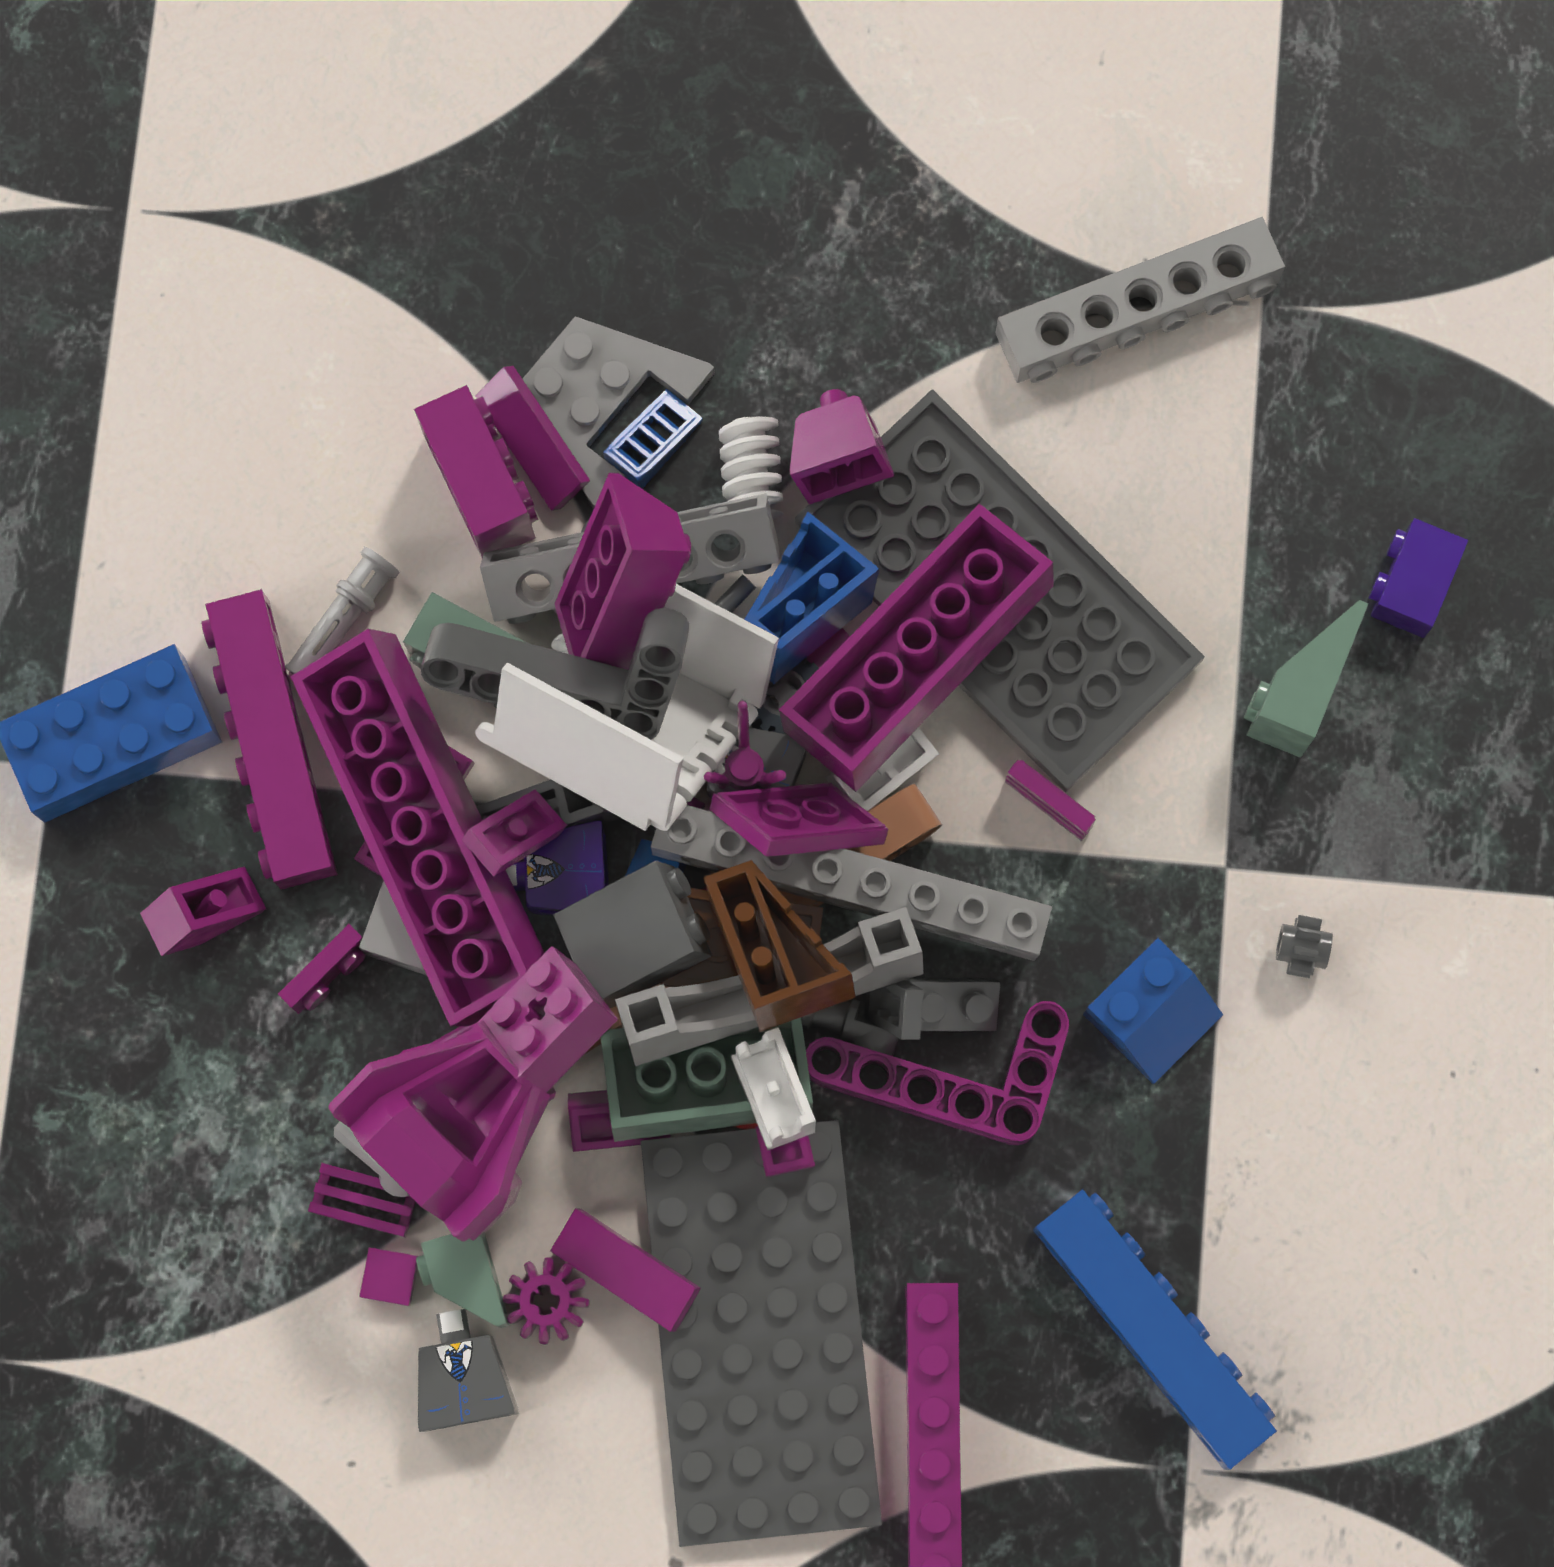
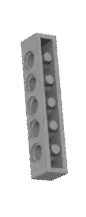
M1262 216L1000 316L997 320L995 333L1016 382L1019 383L1030 379L1032 383H1036L1050 378L1057 372L1058 367L1074 362L1076 366L1090 363L1100 357L1101 351L1116 345H1118L1119 349L1132 347L1143 341L1145 334L1160 328H1162L1163 332L1176 330L1187 324L1189 317L1206 311L1207 315L1218 314L1231 307L1233 300L1246 295H1250L1252 299L1265 296L1277 288L1285 265ZM1222 264H1231L1239 270L1240 276L1235 278L1225 277L1219 272L1217 267ZM1181 280L1188 281L1195 286L1197 292L1190 295L1182 294L1175 289L1174 283ZM1136 297H1143L1151 302L1153 308L1145 312L1138 311L1131 306L1129 301ZM1091 314H1100L1108 320L1109 325L1105 328H1094L1087 323L1085 318ZM1046 331H1057L1064 336L1066 341L1060 345H1050L1042 339L1041 335Z
M767 493L677 512L683 532L690 537L692 554L688 563L683 565L676 584L696 580L697 584H709L724 578L725 573L743 570L744 574H757L772 567L771 564L779 562V544ZM584 532L484 553L480 570L494 622L507 619L508 623L517 624L533 619L536 613L554 609L555 613H557L555 601ZM721 534H730L738 539L739 545L732 550H722L714 544L713 540ZM531 574H540L549 581L550 586L542 590H536L528 586L525 578Z

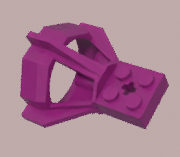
M551 946L538 961L531 965L529 970L509 991L495 1002L493 1007L476 1024L470 1026L472 1029L457 1037L403 1050L398 1055L368 1063L330 1102L328 1108L334 1118L351 1129L361 1147L422 1208L442 1220L451 1234L460 1241L465 1242L468 1239L474 1241L484 1234L515 1203L522 1185V1180L516 1173V1168L548 1102L555 1097L556 1091L553 1086L618 1019L580 968Z

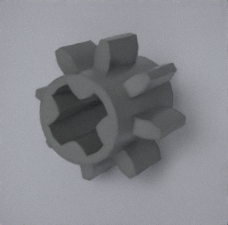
M1298 915V918H1295L1294 926L1282 924L1277 942L1276 960L1288 962L1286 974L1310 978V975L1313 976L1314 967L1327 968L1333 934L1320 931L1322 919Z

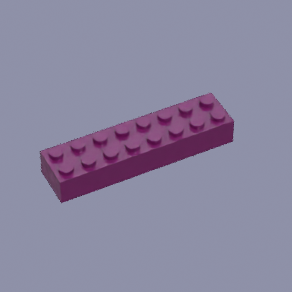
M368 628L290 677L450 1027L471 1026L476 1024L493 1007L495 1002L509 991L529 970L531 965L543 956L544 951L507 871L504 870L493 877L461 840L471 827L483 820L397 635Z

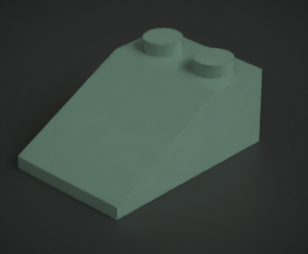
M1361 600L1357 601L1280 667L1269 684L1263 681L1260 682L1244 715V719L1252 722L1246 736L1297 757H1302L1316 737L1368 603Z

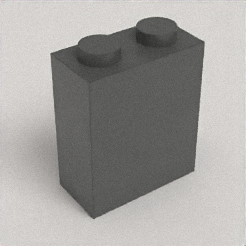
M655 860L554 914L572 961L580 968L610 1009L617 1006L615 999L650 989L712 956L707 941L710 940L709 929L703 918L698 913H694L687 897L691 894L689 882L679 868H675V866Z

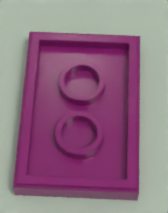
M832 783L720 792L713 794L709 809L766 857L883 845L889 830L882 822Z

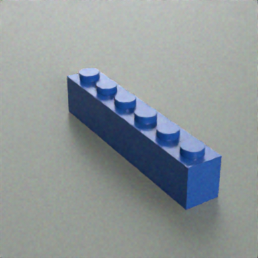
M1082 1189L1037 1225L1033 1232L1224 1470H1231L1277 1432L1270 1423L1275 1414L1260 1395L1255 1392L1249 1397L1237 1382L1243 1375L1234 1362L1224 1352L1217 1357L1204 1341L1210 1334L1201 1321L1192 1312L1184 1316L1172 1300L1178 1296L1177 1292L1160 1272L1152 1276L1140 1260L1146 1255L1135 1239L1128 1232L1122 1236L1118 1234L1109 1222L1114 1215L1097 1193L1089 1197Z

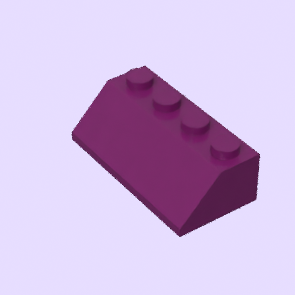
M608 473L555 601V608L568 654L628 670L646 616L655 609L664 608L668 598L672 597L675 592L676 580L683 565L688 563L691 556V541L688 534L683 532L676 511L619 473Z

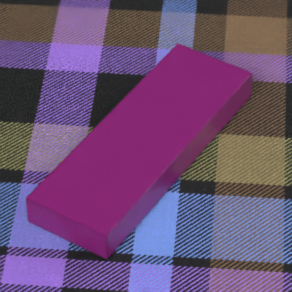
M503 367L475 397L483 396L493 417L494 426L550 510L562 509L590 482V479L515 367Z
M580 1208L574 1209L550 1252L670 1332L677 1331L701 1290L699 1286Z

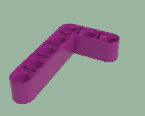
M1051 1001L1036 1003L1028 1010L1021 1024L1002 1090L829 1037L816 1039L806 1050L809 1078L813 1083L824 1088L1002 1143L1021 1145L1032 1139L1040 1127L1068 1033L1069 1019L1066 1011L1060 1005ZM1040 1014L1052 1016L1057 1021L1058 1034L1051 1038H1041L1033 1031L1032 1019ZM831 1050L838 1055L841 1065L837 1071L825 1075L814 1069L812 1059L819 1051ZM1026 1061L1038 1063L1043 1068L1044 1081L1036 1086L1024 1084L1019 1079L1017 1073L1018 1066ZM867 1065H879L887 1072L888 1081L882 1088L876 1090L869 1089L862 1084L859 1074ZM925 1079L934 1086L935 1098L929 1103L917 1104L908 1095V1085L914 1080ZM968 1093L977 1096L983 1105L982 1114L974 1119H966L960 1116L955 1107L956 1099L960 1095ZM1012 1108H1019L1025 1111L1030 1118L1029 1130L1022 1134L1010 1132L1005 1127L1003 1121L1006 1111Z

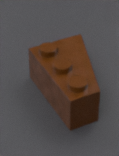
M752 860L704 877L710 903L760 1032L856 997L852 973L843 963H839L822 944V940L812 928L809 929L793 911L787 899Z

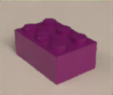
M465 385L415 408L414 411L424 438L481 558H483L486 552L519 546L535 539L531 524L539 520L534 510L535 505L523 480L515 484L513 482L519 478L513 466L514 461L503 438L496 441L493 440L499 436L483 396L474 399L468 386Z

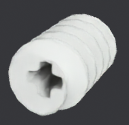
M762 416L743 417L733 420L719 430V441L724 444L720 449V459L725 462L721 468V477L727 481L722 486L723 497L728 501L767 493L769 505L783 500V493L769 490V486L782 482V476L778 473L768 472L767 469L780 464V456L766 453L767 449L779 445L778 437L765 435V431L778 427V419ZM771 509L773 519L783 515L781 511Z

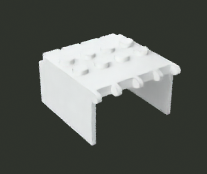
M676 584L675 592L672 597L668 598L664 608L673 609L683 614L689 622V633L682 668L660 731L655 738L648 739L509 663H506L501 671L495 723L492 725L488 722H482L475 730V734L481 742L644 831L650 825L662 831H667L685 809L687 802L693 799L706 782L704 774L715 770L736 744V739H738V703L742 700L747 702L749 726L758 716V711L754 706L760 709L765 701L779 638ZM563 634L557 635L551 643L553 650L568 654Z

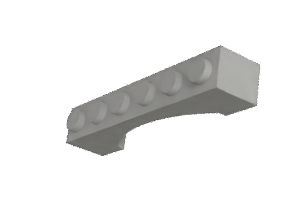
M906 907L858 922V927L824 944L839 963H843L852 973L856 996L923 974L922 949ZM739 976L680 987L665 988L664 984L615 999L635 1066L758 1027Z

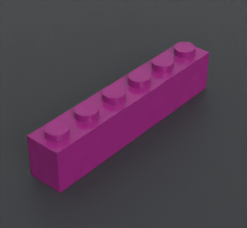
M260 589L207 603L205 606L209 619L201 621L202 630L208 648H216L220 665L213 666V674L220 695L227 693L231 711L224 712V719L230 739L239 740L242 757L235 758V763L242 786L250 785L254 803L247 804L246 806L253 832L261 831L265 849L258 851L265 879L273 878V882L281 890L338 875L287 669L285 668L286 665L270 601L263 590Z
M907 1283L905 1286L908 1567H962L958 1283Z

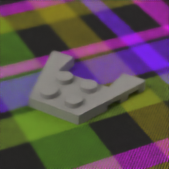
M575 316L523 377V381L590 479V482L582 491L594 509L608 473H619L623 477L625 475L589 447L644 381L651 376L689 405L714 375L715 369L708 362Z

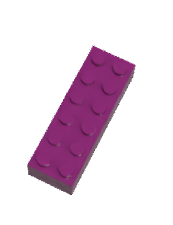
M979 503L779 709L783 731L852 790L857 792L1054 586L1053 562Z

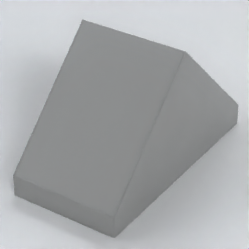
M383 882L359 949L367 956L427 976L385 882Z

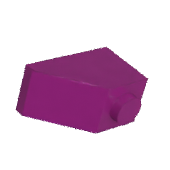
M244 866L169 887L140 914L161 956L201 945L261 914L266 910V907Z

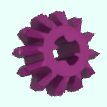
M548 1257L543 1262V1275L538 1274L536 1266L531 1261L526 1262L524 1268L530 1278L529 1281L525 1282L516 1275H512L509 1278V1282L513 1286L522 1289L520 1295L506 1294L503 1296L504 1303L510 1305L520 1304L521 1308L510 1313L507 1316V1321L510 1324H514L524 1318L528 1319L520 1331V1336L524 1339H528L533 1334L537 1325H539L538 1338L539 1343L543 1345L549 1343L550 1327L555 1328L560 1340H567L569 1334L563 1322L567 1319L577 1327H581L584 1323L581 1317L571 1313L572 1308H588L590 1305L589 1299L583 1297L573 1298L572 1293L582 1290L586 1286L585 1280L583 1278L575 1279L566 1285L565 1282L572 1274L573 1267L565 1263L555 1277L553 1276L554 1260ZM550 1287L551 1294L560 1299L557 1309L552 1306L550 1307L553 1312L550 1315H543L542 1308L534 1305L533 1302L535 1295L539 1294L542 1296L541 1289Z

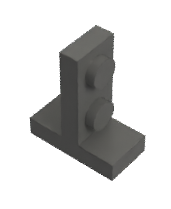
M910 978L866 992L864 1018L901 1040H920L921 1031H996L1000 982L993 978Z

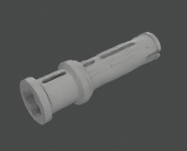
M364 547L360 552L363 558L347 580H340L336 585L338 588L335 591L339 595L317 625L314 626L309 636L300 646L289 664H286L285 668L294 675L336 649L362 612L367 614L368 611L374 609L376 605L373 600L389 578H396L400 573L396 567L373 550ZM374 570V575L366 584V586L362 588V583L365 581L370 572ZM349 602L352 605L344 615L342 614V610ZM334 621H337V626L328 636V638L317 651L315 656L312 655V651L315 649L320 640L329 630L331 625L334 623Z

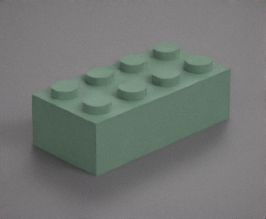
M801 1017L762 1032L756 1027L638 1066L634 1064L624 1029L607 1030L601 1036L614 1142L757 1123L731 1056L736 1054V1046L741 1042L746 1041L748 1045L757 1043L763 1039L762 1036L765 1032L779 1027L812 1110L813 1100Z

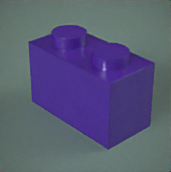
M1416 518L1412 520L1406 531L1397 529L1386 554L1394 558L1388 574L1379 572L1368 597L1376 601L1370 616L1425 638L1436 621L1468 540Z

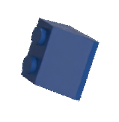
M1157 938L1087 1007L1083 1015L1154 1084L1223 1016V1013L1196 975Z

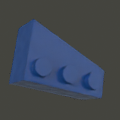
M807 512L802 520L801 528L793 542L788 544L782 560L772 577L769 576L744 619L779 638L769 680L773 684L872 604L879 568L809 512Z

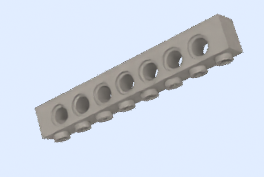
M689 805L685 807L667 831L656 828L651 844L652 855L715 873L752 860L780 891L874 917L906 907L914 928L1035 961L1040 955L1052 906L847 849L766 857L713 812Z

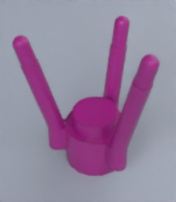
M742 700L737 705L739 749L730 753L726 759L724 773L706 772L704 780L717 784L721 789L731 786L737 791L754 790L759 786L769 788L773 783L784 780L786 773L783 770L765 773L763 759L757 752L750 749L747 702Z

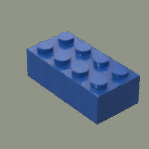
M175 644L0 721V741L31 813L44 823L223 743L186 658Z

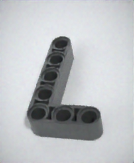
M660 608L648 613L628 670L463 625L442 623L435 626L430 633L421 665V676L424 681L435 688L497 704L501 671L506 663H509L651 740L660 731L682 668L689 633V622L683 614L673 609Z

